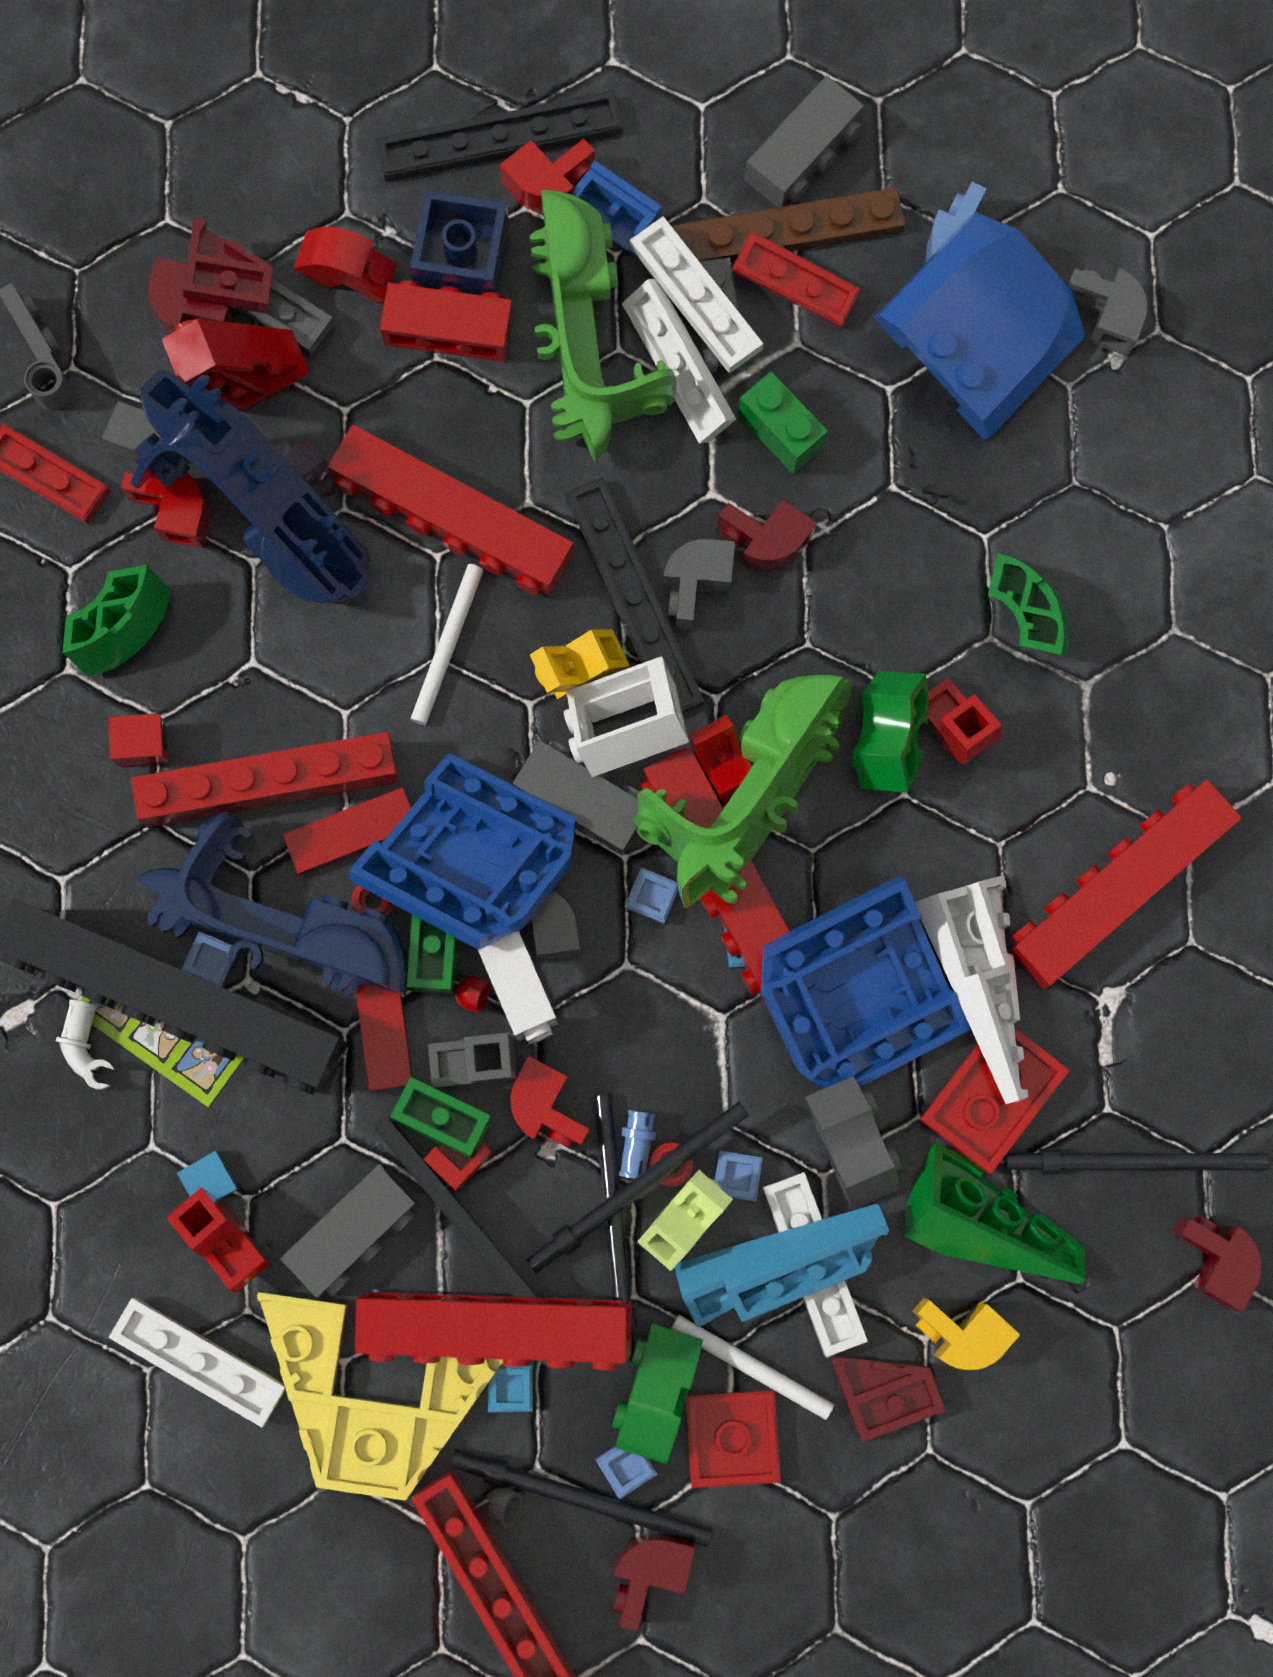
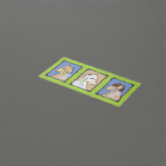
M82 997L80 1000L97 1005L92 1021L93 1026L207 1107L210 1106L244 1059V1056L237 1054L235 1060L232 1061L202 1048L205 1039L198 1036L193 1044L161 1031L165 1023L161 1020H157L155 1027L126 1016L121 1013L124 1004L119 1002L114 1010L85 997Z

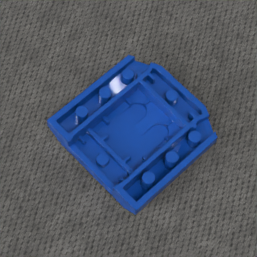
M979 213L971 215L874 317L901 349L908 347L960 404L956 410L983 440L992 437L1085 337L1072 290L1019 229Z
M448 753L424 781V794L382 843L375 840L350 868L349 877L351 882L480 950L523 929L570 868L575 833V817Z
M900 875L763 945L761 995L796 1069L823 1089L854 1076L859 1087H862L971 1030L955 992L948 987L919 921L922 917L905 879Z

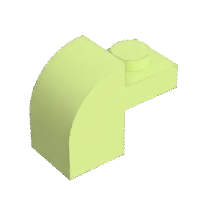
M698 1170L637 1242L671 1271L733 1199L722 1190L716 1181L708 1178Z

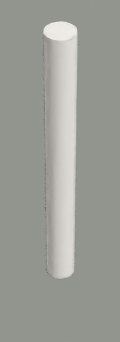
M467 565L410 718L415 723L426 725L484 571L477 565Z
M678 1315L671 1328L672 1330L703 1339L701 1348L821 1418L825 1420L828 1418L834 1406L832 1402L702 1327H697L695 1323L683 1316Z

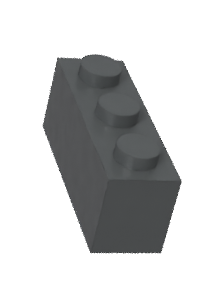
M826 75L747 160L744 180L776 207H784L790 200L797 202L807 191L810 185V178L817 171L821 174L824 173L833 163L837 155L835 151L844 142L849 145L858 136L863 127V124L860 122L864 105Z
M539 740L512 785L574 816L576 829L619 855L624 856L637 835L638 827L634 822V818L639 811L637 800L639 791L628 785L620 789L608 781L610 775L607 772L591 777L587 767L585 768L571 759L573 755L569 749L555 741L547 745Z
M378 1164L280 1259L316 1298L322 1297L326 1292L333 1297L352 1279L347 1272L358 1261L365 1266L380 1253L384 1247L379 1241L389 1231L393 1230L396 1234H399L415 1219L416 1215L411 1210L419 1203L383 1165Z

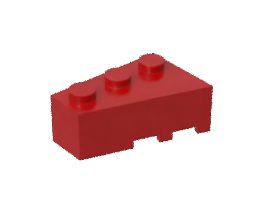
M196 319L178 324L173 333L161 339L176 377L191 388L192 384L201 375L209 376L210 382L205 388L208 391H211L213 388L221 389L220 399L233 405L240 412L310 374L294 333L289 329Z

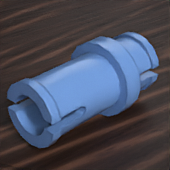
M628 1110L627 1127H622L621 1136L625 1137V1144L619 1176L635 1179L647 1170L651 1141L656 1140L657 1132L652 1131L656 1114Z

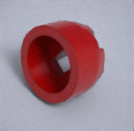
M475 976L463 978L455 990V998L458 1004L466 1010L477 1014L481 1013L490 994L491 982Z

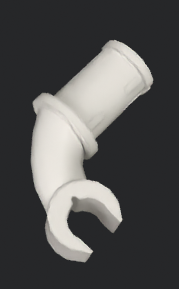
M70 999L61 1037H56L55 1041L59 1042L68 1065L75 1073L84 1078L90 1087L97 1090H105L111 1086L98 1083L93 1071H97L101 1067L115 1070V1068L105 1060H94L87 1051L91 1047L90 1044H87L97 1005Z

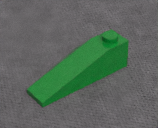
M935 1142L927 1155L906 1203L904 1237L946 1256L1081 1284L1085 1280V1250L1082 1244L1043 1214L1031 1215L1015 1201L1018 1196L1007 1186L1000 1191L982 1177L984 1171L967 1157Z

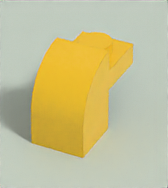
M613 629L590 630L566 646H544L530 654L536 667L535 674L538 681L545 687L547 693H555L557 699L567 698L566 691L630 667Z
M923 1298L912 1310L920 1318L916 1327L935 1344L940 1338L945 1341L934 1353V1356L942 1362L959 1369L977 1370L995 1363L1020 1336L990 1306L982 1302L976 1305L959 1326L928 1299Z

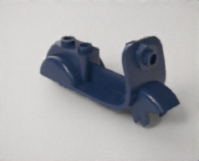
M166 370L156 372L141 387L140 396L147 420L161 437L159 438L153 432L136 447L135 450L140 456L135 460L138 467L130 484L140 488L156 473L158 480L163 485L171 486L177 478H182L190 469L184 458L178 455L181 454L207 475L252 523L243 534L244 541L267 566L268 571L284 589L298 598L316 603L341 602L356 597L368 582V574L364 567L370 560V554L364 545L258 428L233 405L220 399L221 389L213 388L211 391H208L205 388L210 382L209 376L201 375L190 388L178 377Z
M228 811L214 814L210 820L205 819L202 822L197 834V842L189 852L181 869L164 867L146 871L134 878L160 896L150 909L147 919L149 925L153 927L158 923L159 929L163 933L169 932L174 928V935L180 938L193 924L199 928L238 941L232 945L228 953V960L237 964L240 954L244 950H251L253 952V959L250 963V968L258 971L263 965L264 953L262 950L323 970L325 986L330 987L331 985L334 992L346 989L345 995L349 997L355 994L363 984L396 995L406 996L407 957L396 929L387 924L389 916L366 908L363 915L347 910L349 903L324 895L322 901L310 899L305 916L301 918L226 893L213 886V877L227 856L238 862L246 861V855L234 850L239 839L242 837L253 840L255 837L248 829L244 828V824Z

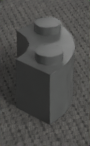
M854 1076L805 1097L817 1133L830 1155V1164L852 1210L900 1190L897 1172L902 1170V1165L893 1146L885 1147L873 1116L879 1113V1110L869 1089L861 1091Z

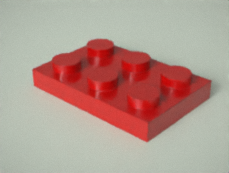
M1015 1027L1016 1047H1023L1024 1060L1018 1062L1021 1089L1028 1090V1098L1008 1104L1005 1103L977 1043L919 1118L922 1123L987 1174H991L1070 1071Z

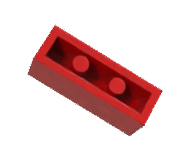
M401 281L399 284L388 283L380 325L382 340L386 346L506 362L513 321L512 300L505 299L504 296L493 292H485L481 295L467 294L459 288L450 286L442 287L440 290L424 288L421 284L414 281Z

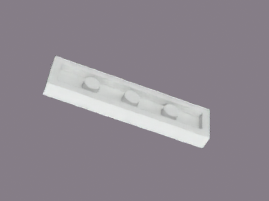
M664 217L630 239L631 249L728 373H731L763 350V342Z
M647 279L622 305L655 365L657 366V361L662 360L665 368L672 369L676 377L674 398L699 443L710 442L735 421L736 418L666 292L656 279Z
M804 1172L762 1188L778 1232L822 1220ZM845 1280L803 1297L825 1357L868 1342Z
M136 1297L131 1298L108 1337L260 1427L266 1425L286 1390L282 1382Z

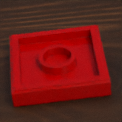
M775 1390L687 1395L686 1414L691 1488L781 1483Z

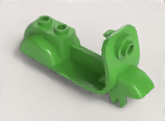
M541 189L544 227L530 235V242L545 243L544 246L531 248V258L533 260H546L545 263L533 265V271L538 275H545L551 279L557 329L548 324H541L535 327L536 338L548 337L552 340L551 345L537 348L538 358L543 360L551 359L560 352L565 396L554 401L551 404V409L555 412H564L554 416L552 424L559 428L567 427V429L556 431L554 439L564 442L583 435L592 459L596 462L607 449L612 438L614 423L629 420L642 414H660L667 410V406L675 400L676 377L672 369L665 368L662 360L657 361V371L645 376L642 373L641 363H636L634 367L635 380L617 386L605 387L601 375L592 302L610 300V288L618 287L615 261L607 262L606 249L613 248L610 222L602 223L601 213L591 204L577 196L561 191Z
M830 674L798 676L784 680L776 689L770 688L762 700L760 712L754 721L749 719L744 724L739 735L742 757L748 759L754 765L711 827L703 828L684 819L686 801L682 798L677 802L676 806L670 808L665 803L667 793L664 789H660L655 794L650 789L644 788L637 794L639 811L634 818V822L638 827L637 833L646 842L659 845L678 862L677 882L684 908L692 906L710 889L728 903L738 901L737 894L733 890L728 889L729 887H735L737 890L746 889L745 880L737 872L744 868L754 857L772 829L777 832L786 831L787 821L781 818L784 811L794 815L798 813V803L793 799L818 761L830 762L833 760V755L826 748L839 751V743L834 736L845 718V708L851 697L850 680Z

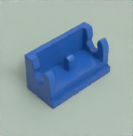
M597 161L591 164L590 169L571 194L596 208L601 213L602 223L610 222L613 244L634 258L637 255L630 247V239L661 218V205Z

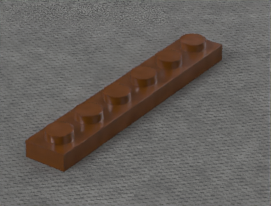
M895 187L672 225L671 227L698 261L730 258V261H736L751 231L788 251H796L900 233L904 231L905 221L898 189Z

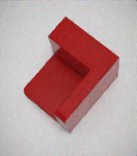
M159 714L108 717L110 760L118 767L170 763L169 754L163 749L162 717Z
M482 1141L477 1154L470 1160L440 1146L439 1148L434 1147L423 1160L454 1190L459 1191L492 1156L494 1151Z

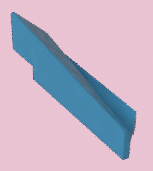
M874 1204L680 1261L674 1268L682 1298L697 1327L710 1322L735 1308L741 1322H744L866 1272L873 1260L871 1250L879 1236L887 1235L889 1228L880 1206Z

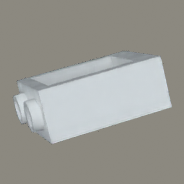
M662 656L566 691L569 709L564 710V717L571 734H574V738L569 739V746L576 763L584 762L591 777L689 742L677 687ZM655 701L658 715L595 737L592 723Z
M519 931L478 950L518 1042L526 1039L530 1045L553 1035L551 1027L558 1025L557 1019Z

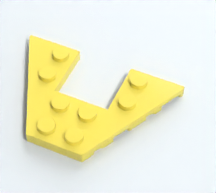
M258 1292L257 1294L258 1302L260 1301L271 1335L272 1347L276 1352L281 1367L280 1372L289 1401L292 1403L299 1425L300 1437L309 1457L310 1469L316 1488L406 1501L500 1367L502 1359L485 1358L484 1364L462 1365L458 1364V1357H440V1362L427 1364L420 1407L335 1395L333 1393L348 1304L267 1292Z

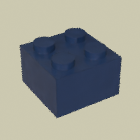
M425 190L410 264L413 281L421 284L424 288L440 290L442 287L450 286L459 288L467 294L497 293L509 229L507 203Z

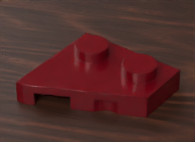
M194 217L183 298L267 312L273 266L256 255L248 254L240 244L228 237L224 240L206 228L205 221Z
M840 1356L830 1358L862 1443L946 1411L931 1370L927 1366Z

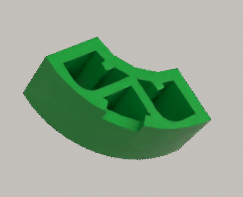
M998 553L988 595L1003 601L1015 614L1020 628L1019 646L1068 657L1071 640L1070 623L1064 603L1055 588L1043 575L1032 567L1015 558Z
M148 565L108 571L104 587L95 600L82 610L66 615L63 654L87 676L116 669L136 654L157 630L165 617L170 589Z
M878 671L870 684L862 692L863 726L859 742L852 754V766L857 771L860 789L908 793L916 778L924 752L918 748L920 725H928L929 700L926 674Z
M653 1323L647 1340L638 1338L630 1364L638 1367L628 1403L619 1400L612 1423L613 1428L620 1429L615 1448L667 1464L682 1418L685 1399L691 1388L703 1339Z

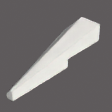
M1004 875L942 892L918 900L915 903L922 917L921 921L1005 1103L1008 1104L1028 1098V1090L1021 1089L1018 1062L1024 1060L1023 1047H1016L1014 1023L1020 1020L1014 955L1007 954L1004 929L1010 926V917L1008 913H1002L1000 891L1006 888V880Z

